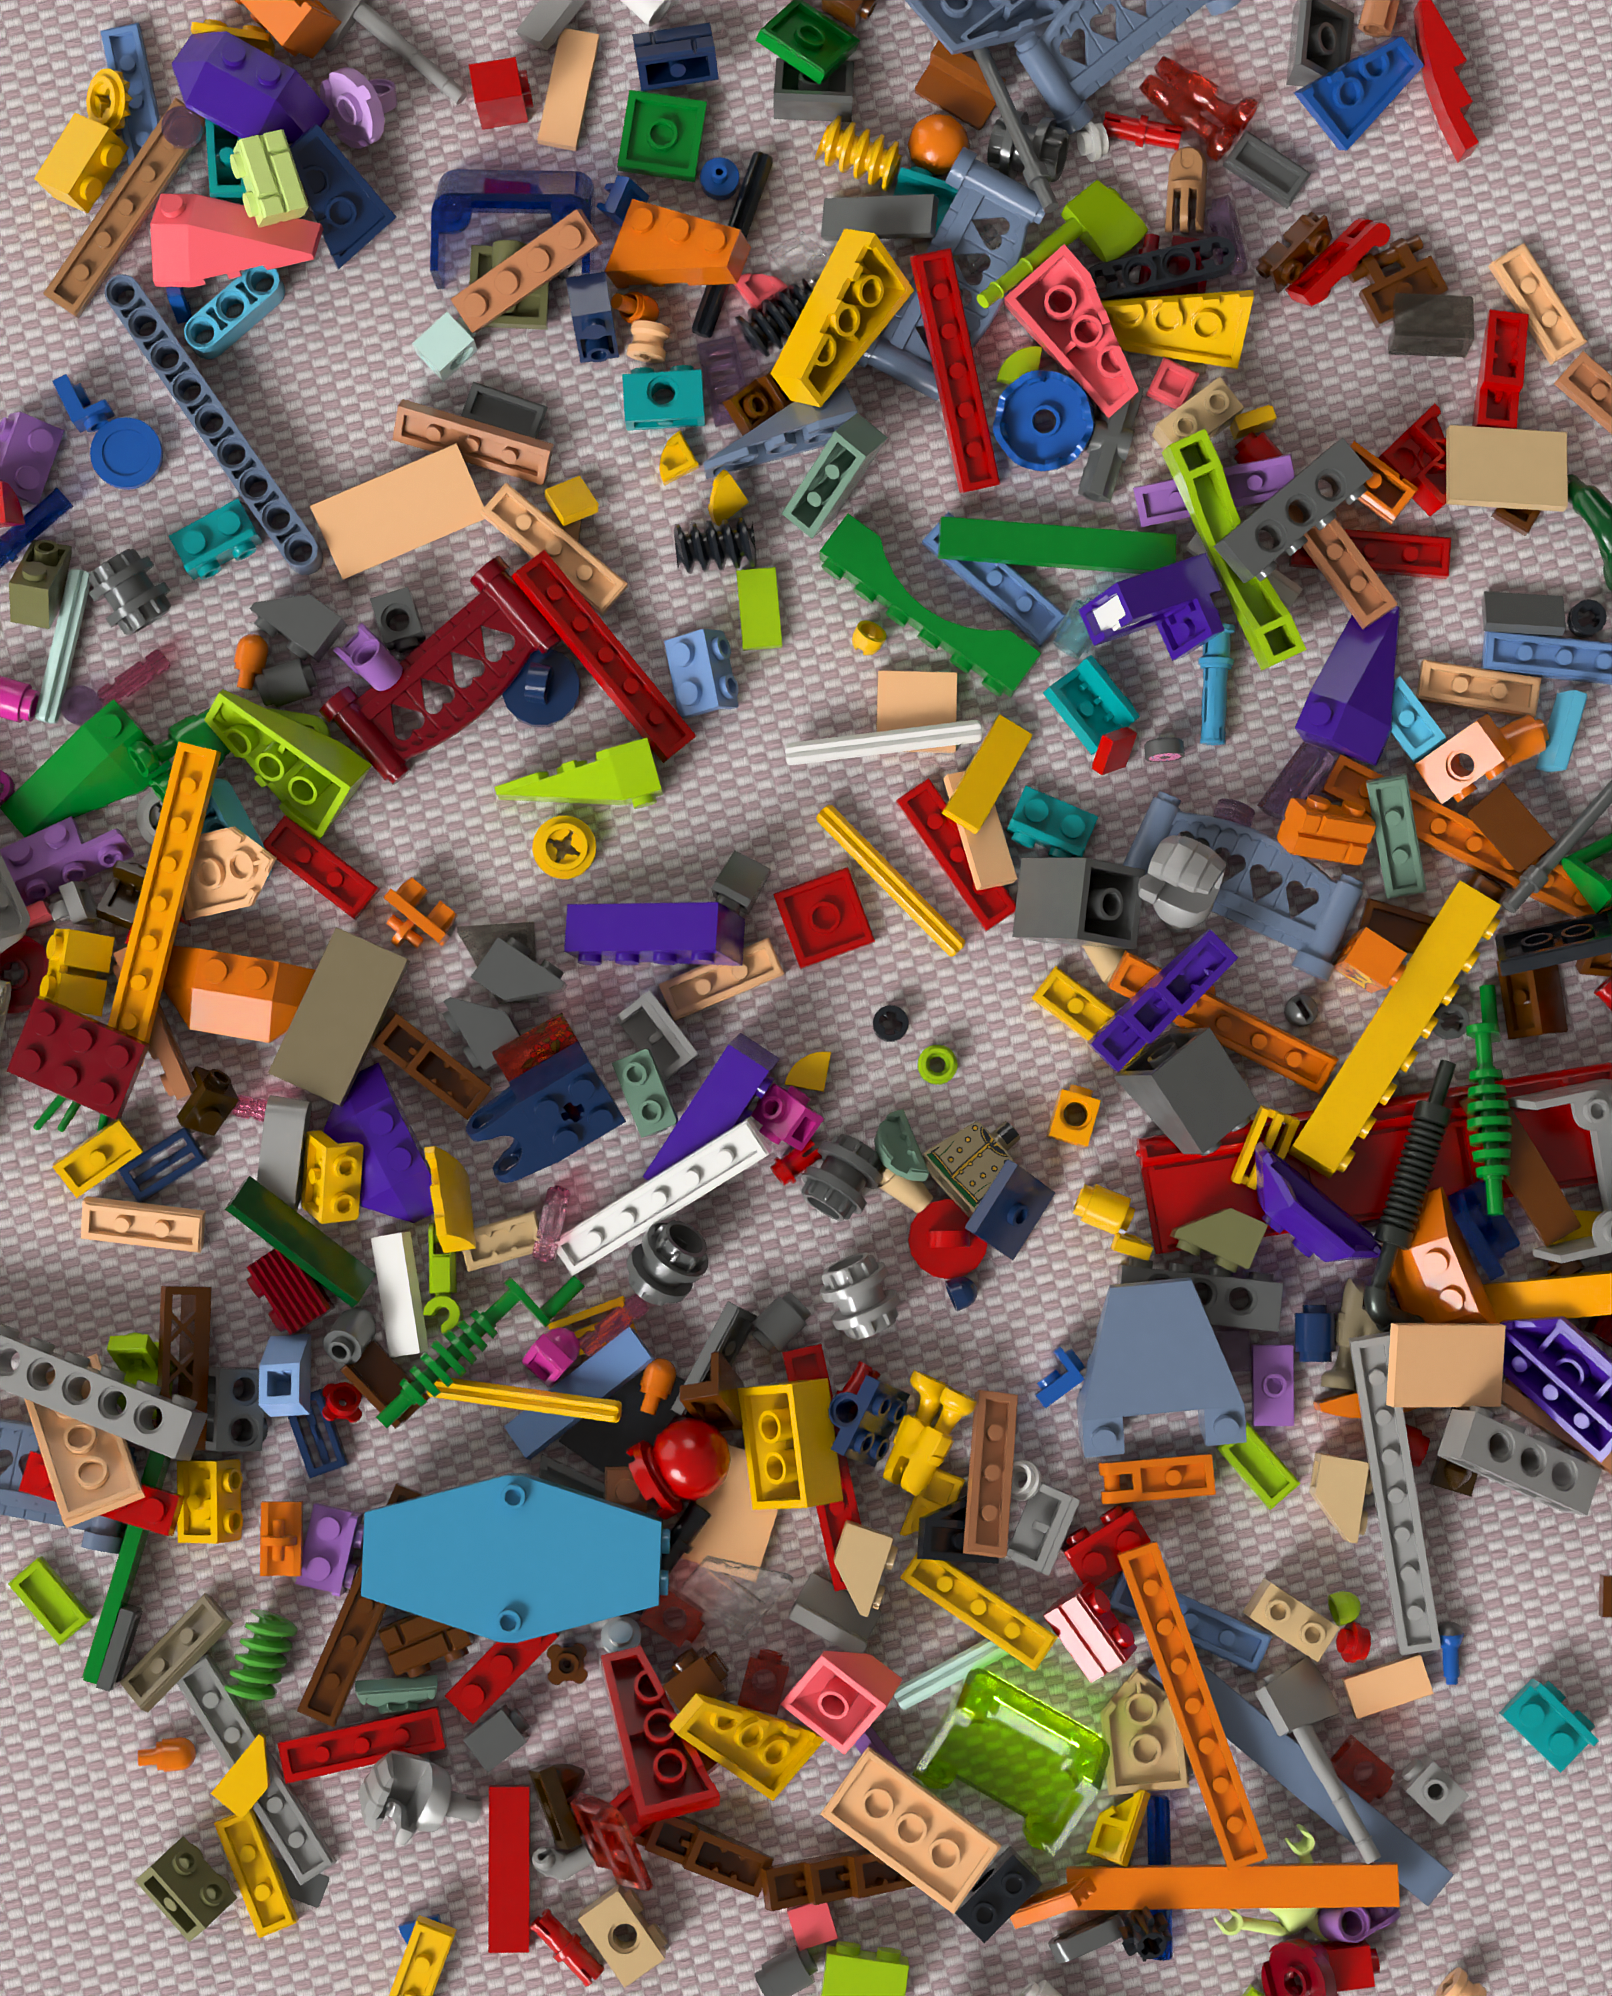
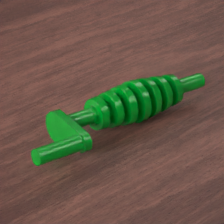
M1495 985L1479 986L1482 1023L1466 1026V1035L1475 1039L1477 1067L1469 1072V1082L1478 1083L1477 1086L1468 1088V1098L1479 1099V1101L1467 1104V1114L1481 1115V1117L1471 1118L1466 1122L1467 1130L1482 1131V1133L1470 1135L1469 1141L1471 1146L1483 1147L1482 1150L1472 1152L1474 1162L1484 1163V1166L1475 1168L1477 1178H1483V1181L1486 1183L1488 1215H1503L1502 1180L1510 1175V1166L1501 1165V1162L1511 1159V1150L1500 1148L1499 1146L1511 1144L1512 1133L1498 1132V1130L1511 1128L1512 1117L1497 1116V1114L1509 1112L1510 1106L1508 1101L1496 1100V1098L1507 1095L1505 1085L1495 1084L1496 1081L1504 1079L1501 1069H1496L1493 1066L1492 1043L1502 1041L1498 1025Z
M573 1276L539 1308L525 1291L509 1277L504 1282L508 1290L488 1310L481 1313L475 1310L469 1314L475 1321L471 1326L464 1320L456 1324L463 1332L462 1335L457 1337L451 1330L443 1334L451 1343L447 1349L437 1340L430 1345L439 1357L433 1360L424 1352L420 1359L427 1368L421 1372L413 1365L409 1372L416 1379L410 1384L403 1378L399 1382V1385L402 1387L401 1393L376 1418L388 1428L412 1404L414 1406L417 1403L422 1407L428 1403L422 1397L427 1390L433 1397L440 1394L441 1392L434 1385L438 1379L447 1387L453 1384L454 1381L445 1373L450 1368L462 1377L467 1371L458 1360L463 1356L473 1365L477 1358L469 1349L475 1345L483 1352L488 1345L481 1338L487 1334L494 1339L498 1334L494 1329L497 1326L496 1323L519 1301L546 1328L551 1323L550 1320L585 1286Z

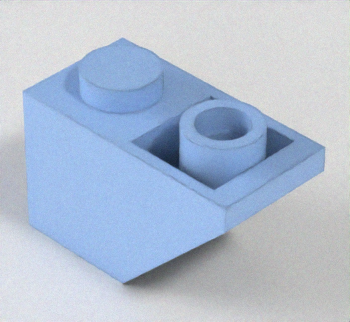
M311 1335L270 1336L259 1365V1406L270 1417L310 1415Z

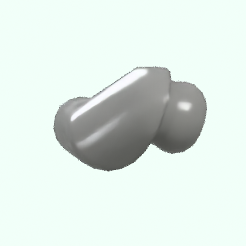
M583 1844L569 1854L548 1847H540L534 1852L532 1861L535 1869L541 1874L558 1880H566L594 1863L595 1858L589 1847Z

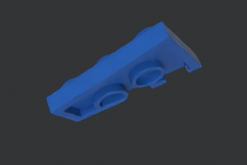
M1393 36L1293 93L1338 150L1347 151L1421 70L1424 64L1402 36Z

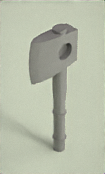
M319 0L342 22L323 47L333 51L355 21H357L379 41L404 58L409 66L412 65L439 88L440 93L446 94L457 105L464 101L467 92L454 81L453 77L445 74L424 56L421 50H417L395 27L367 4L369 0Z
M1306 1656L1284 1672L1280 1669L1263 1678L1266 1685L1257 1690L1255 1694L1278 1736L1293 1732L1311 1767L1328 1792L1332 1804L1335 1805L1355 1842L1354 1846L1358 1847L1366 1864H1369L1379 1859L1381 1855L1371 1838L1372 1836L1369 1835L1348 1797L1350 1794L1346 1793L1330 1758L1311 1726L1338 1715L1340 1712L1326 1680L1311 1658Z

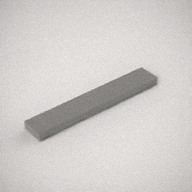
M208 1653L191 1667L177 1682V1685L230 1770L259 1733L236 1695L224 1690L225 1685L229 1684L211 1654ZM266 1746L270 1786L253 1806V1809L301 1886L334 1865L337 1860L290 1783L285 1784L284 1774Z

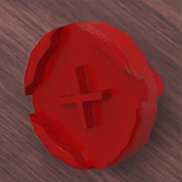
M944 1199L931 1202L915 1216L910 1224L908 1244L911 1256L922 1270L933 1277L953 1279L965 1276L978 1267L986 1254L987 1243L965 1228L970 1218L953 1200Z

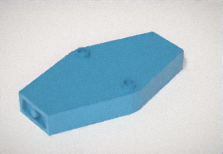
M507 1473L366 1511L364 1513L361 1596L497 1642L518 1643L659 1606L661 1595H668L669 1570L661 1569L662 1554L670 1553L671 1532L670 1529H663L662 1518L527 1473Z

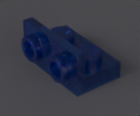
M1479 1180L1447 1197L1453 1218L1490 1281L1505 1274L1501 1259L1506 1257L1507 1252L1519 1247L1520 1241L1505 1214L1488 1215L1486 1183L1483 1180Z

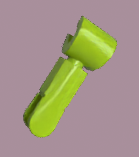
M429 1223V1294H435V1297L428 1301L424 1307L423 1316L434 1317L440 1309L447 1308L450 1315L448 1320L441 1325V1333L444 1334L448 1330L454 1333L459 1329L456 1324L463 1320L464 1317L460 1305L451 1299V1294L457 1293L456 1252L436 1254V1243L440 1242L437 1237L435 1224Z

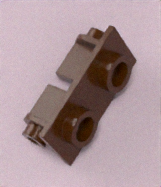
M1310 212L1307 216L1301 215L1283 234L1284 240L1290 243L1291 246L1287 248L1277 241L1258 259L1257 272L1265 279L1270 275L1272 276L1277 293H1280L1288 284L1295 282L1301 275L1303 268L1315 256L1321 255L1327 249L1330 241L1333 239L1327 216L1323 215L1319 218L1313 212Z

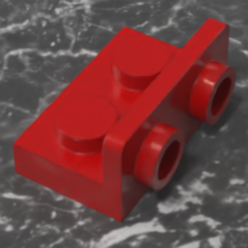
M1117 1505L1099 1517L1102 1523L1090 1531L1084 1526L1065 1538L1067 1545L1061 1548L1082 1584L1090 1581L1094 1587L1100 1585L1122 1571L1117 1554L1152 1542L1130 1506L1122 1509L1120 1505Z

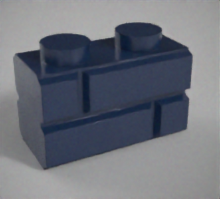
M710 22L632 34L641 91L719 80Z

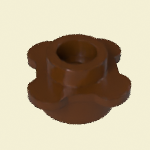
M1580 1259L1566 1263L1549 1261L1547 1264L1550 1269L1545 1277L1580 1273L1585 1266Z
M581 1643L564 1647L558 1644L551 1645L547 1650V1657L551 1662L548 1680L554 1685H560L563 1681H574L576 1684L583 1683L588 1677V1671L584 1668V1657L587 1654L586 1647ZM565 1660L571 1662L569 1668L564 1667L563 1663Z

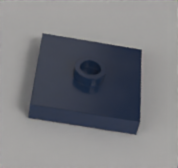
M1008 1159L965 1228L1006 1257L1014 1260L1054 1197L1055 1192L1018 1164Z

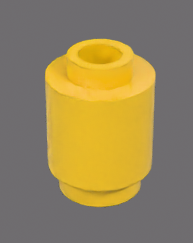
M1084 1184L1072 1213L1080 1216V1221L1115 1235L1120 1229L1127 1231L1134 1216L1135 1208L1129 1206L1131 1198L1097 1184L1093 1187Z

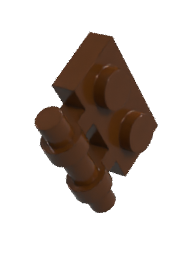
M1417 234L1406 240L1400 238L1391 242L1390 248L1374 256L1371 253L1363 256L1359 260L1358 267L1347 275L1352 283L1364 277L1369 280L1371 285L1362 289L1358 295L1376 329L1446 295L1449 291L1431 255L1418 262L1416 261L1413 253L1424 248L1423 242ZM1395 262L1400 264L1402 270L1385 278L1381 269Z

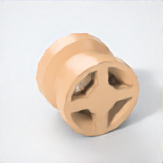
M633 321L630 329L633 334V341L627 347V356L648 363L665 362L666 351L663 347L664 341L669 339L670 328L652 321Z
M1457 1967L1445 1977L1439 1985L1435 1996H1486L1487 1990L1480 1983L1473 1984L1468 1979L1467 1972L1461 1967Z

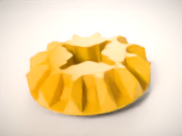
M108 68L97 72L90 82L86 98L89 119L109 127L114 133H116L117 129L125 127V117L131 115L128 109L129 102L133 99L128 95L130 82L124 80L122 72Z
M557 816L547 820L539 827L533 839L532 851L534 859L542 871L551 877L568 880L584 874L594 862L597 845L593 832L582 820L572 816ZM572 832L571 846L580 855L566 854L558 864L557 856L559 851L553 844L549 843V840L564 842L566 837H569Z

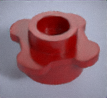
M348 1382L329 1383L323 1388L322 1394L326 1398V1406L322 1410V1415L326 1420L334 1421L336 1418L355 1423L361 1419L362 1411L359 1409V1404L363 1394L353 1384ZM340 1400L345 1401V1402H346V1405H344V1406L340 1405V1404H339V1401H340Z

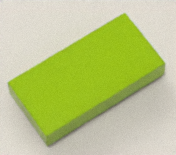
M776 567L736 570L743 651L782 648Z
M1246 1421L1247 1442L1218 1445L1215 1448L1265 1506L1271 1510L1301 1483Z
M43 1556L38 1557L8 1583L59 1646L94 1618Z

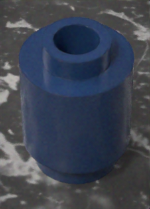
M1302 1305L1303 1313H1294L1295 1352H1299V1362H1332V1352H1336L1335 1313H1327V1305Z

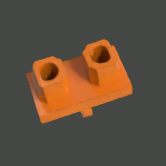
M412 877L403 883L396 892L390 888L383 897L408 918L403 922L393 914L388 919L386 924L396 931L391 943L396 947H400L407 940L415 948H419L424 939L414 931L418 926L443 947L450 939L446 933L450 930L458 915L442 901L438 902L427 917L421 914L415 908L429 891Z
M262 1501L260 1576H302L303 1501Z

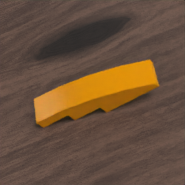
M1612 1271L1583 1272L1566 1276L1536 1277L1527 1280L1483 1284L1499 1324L1504 1320L1559 1316L1570 1319L1612 1314Z

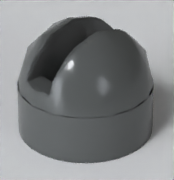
M1296 995L1287 1001L1284 1014L1287 1021L1293 1026L1305 1027L1316 1019L1318 1007L1310 996ZM1299 1000L1311 1016L1306 1020L1295 1004Z

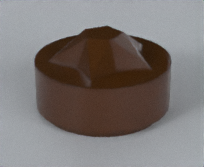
M1473 871L1466 881L1467 885L1499 904L1507 893L1506 888L1478 871Z

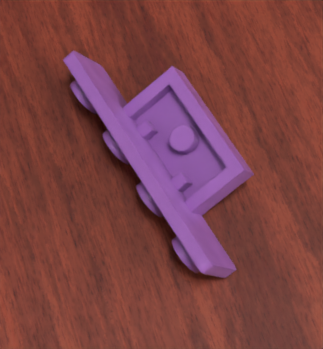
M72 816L0 849L2 858L25 907L60 891L59 887L71 881L81 882L90 876L113 867L116 860L125 861L134 856L132 847L119 829H113L84 843L79 827Z

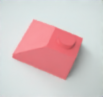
M823 1651L785 1696L780 1705L845 1755L888 1706L902 1678L871 1654Z

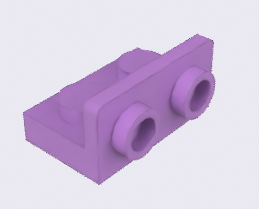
M319 1503L313 1505L303 1548L302 1576H297L295 1584L332 1592V1595L338 1597L345 1593L346 1588H351L358 1565L352 1564L355 1548L361 1549L363 1546L364 1524H361L363 1513Z

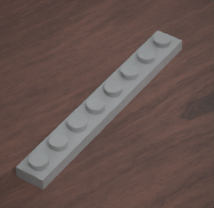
M1390 1332L1348 1338L1399 1652L1401 1655L1438 1650L1441 1649L1403 1407L1386 1405Z

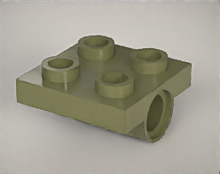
M499 240L493 242V246L471 245L469 285L527 244L515 240ZM550 281L485 327L548 330Z

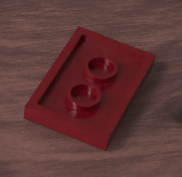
M37 996L32 1004L7 1072L117 1120L122 1117L150 1044L48 998Z

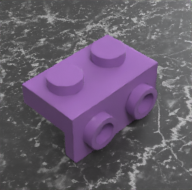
M22 412L11 413L8 418L4 417L0 422V480L7 482L12 487L18 499L36 505L40 501L64 430Z

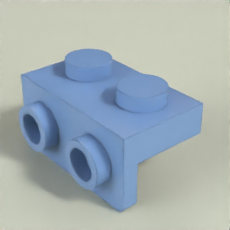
M700 629L664 641L677 710L682 718L688 719L718 709L731 710L739 707L737 698L738 684L733 676L729 658L731 648L723 631Z

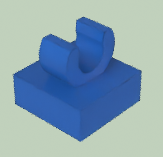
M617 175L614 183H608L604 187L610 193L606 203H598L596 207L622 227L631 200L636 199L647 203L650 196L631 178Z

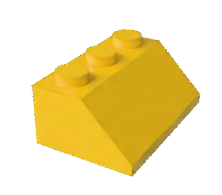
M828 1378L738 1388L752 1509L809 1508L843 1501L837 1452L831 1450L836 1437L834 1424L829 1418L828 1411L831 1402Z

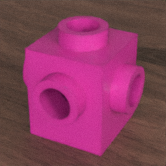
M775 1083L772 1084L762 1099L759 1098L757 1107L751 1117L763 1125L759 1132L777 1145L784 1141L800 1151L803 1150L825 1119L807 1105L811 1098L792 1085L788 1090H785Z

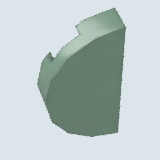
M904 1109L889 1113L886 1119L879 1125L874 1138L875 1151L879 1159L895 1175L911 1181H926L929 1171Z
M437 1675L355 1681V1693L359 1702L363 1705L367 1702L369 1705L378 1707L379 1713L384 1715H402L419 1710V1704L428 1699L432 1700L436 1696L438 1687Z

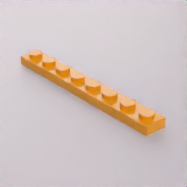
M179 741L108 1021V1026L147 1043L150 1040L221 756L219 751Z

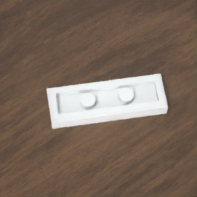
M411 1232L371 1238L389 1357L428 1352L429 1348Z

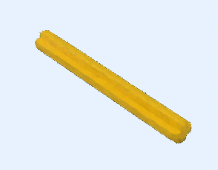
M833 805L825 806L817 814V822L949 956H955L965 946L966 942L958 932Z
M451 1378L454 1383L449 1387L440 1379L434 1383L441 1392L434 1398L614 1423L619 1422L621 1418L622 1403L616 1400ZM427 1390V1395L433 1397Z

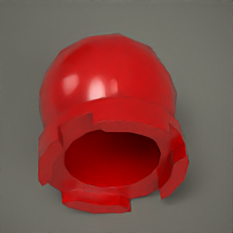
M686 1418L674 1422L657 1435L653 1446L642 1440L626 1450L630 1457L634 1455L635 1461L628 1465L639 1490L646 1501L653 1497L662 1507L657 1510V1514L665 1520L683 1510L682 1498L696 1500L713 1493L725 1481L731 1462L727 1440L717 1427L703 1419Z

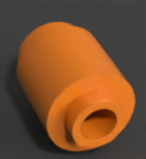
M1526 715L1499 728L1515 751L1514 754L1505 760L1510 767L1546 750V741L1549 740V733L1541 719L1535 720L1531 715Z

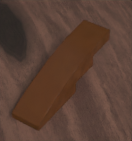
M390 1007L388 1008L372 1046L468 1120L492 1088Z
M1466 1096L1458 1102L1467 1118L1481 1117V1115L1467 1114V1104L1479 1101V1099H1471ZM1505 1097L1496 1098V1100L1507 1101ZM1510 1107L1509 1112L1497 1114V1116L1512 1117L1511 1128L1498 1130V1132L1512 1133V1143L1499 1146L1500 1148L1511 1150V1159L1501 1162V1165L1510 1166V1175L1504 1177V1180L1518 1205L1525 1211L1541 1242L1548 1247L1582 1226L1532 1140Z
M682 1815L652 1823L632 1841L643 1846L644 1850L682 1864L683 1868L755 1897H759L762 1890L760 1868L772 1866L774 1861L773 1857ZM607 1818L603 1827L605 1832L623 1838Z
M867 1849L840 1852L760 1868L765 1909L771 1912L807 1903L819 1905L850 1897L861 1899L915 1886Z

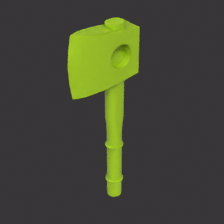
M1096 180L1065 205L1061 216L1066 222L1046 237L1025 258H1020L1015 266L995 282H990L989 286L977 295V301L983 308H988L998 299H1002L1005 293L1030 275L1064 244L1068 246L1078 237L1100 260L1109 262L1131 250L1149 229L1135 211L1122 200L1120 194L1114 188H1107L1099 180Z

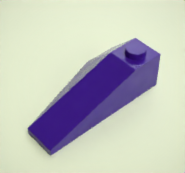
M1396 606V608L1364 630L1353 615H1351L1310 690L1296 723L1295 729L1304 742L1375 766L1378 765L1392 731L1395 659L1398 651L1400 623L1399 606Z

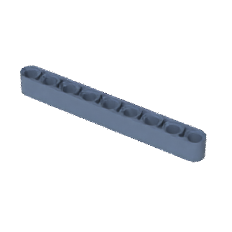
M126 274L112 277L105 286L107 302L286 562L296 573L301 575H310L317 572L323 563V552L138 282ZM127 290L135 292L134 298L129 303H118L119 295ZM148 322L157 323L153 334L149 336L140 335V329L144 324ZM167 355H179V360L174 367H162V361ZM189 387H201L200 395L196 399L191 401L183 399V395ZM210 419H223V425L219 431L214 433L205 431L206 424ZM240 449L245 451V458L241 463L237 465L227 463L228 456L232 451ZM260 481L268 483V488L264 495L260 497L250 496L249 491L254 483ZM282 513L290 515L289 524L281 530L272 528V521L276 515ZM307 545L312 547V555L308 560L304 562L294 561V553L299 547Z
M1199 1661L1226 1738L1354 1845L1355 1842L1335 1805L1332 1804L1328 1792L1311 1767L1300 1745L1287 1734L1279 1737L1272 1723L1265 1715ZM1154 1662L1148 1672L1162 1683ZM1339 1778L1346 1793L1350 1794L1348 1797L1369 1835L1372 1836L1371 1838L1381 1855L1374 1862H1397L1399 1883L1429 1907L1454 1874Z

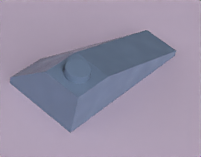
M846 382L838 385L822 407L793 402L703 462L706 479L716 477L723 469L731 473L824 447L834 431L858 413Z

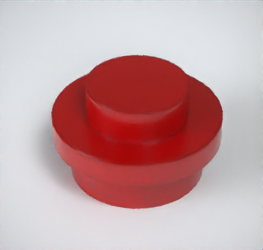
M1358 1622L1346 1624L1337 1635L1336 1647L1345 1662L1355 1663L1357 1660H1365L1370 1651V1631L1362 1627Z

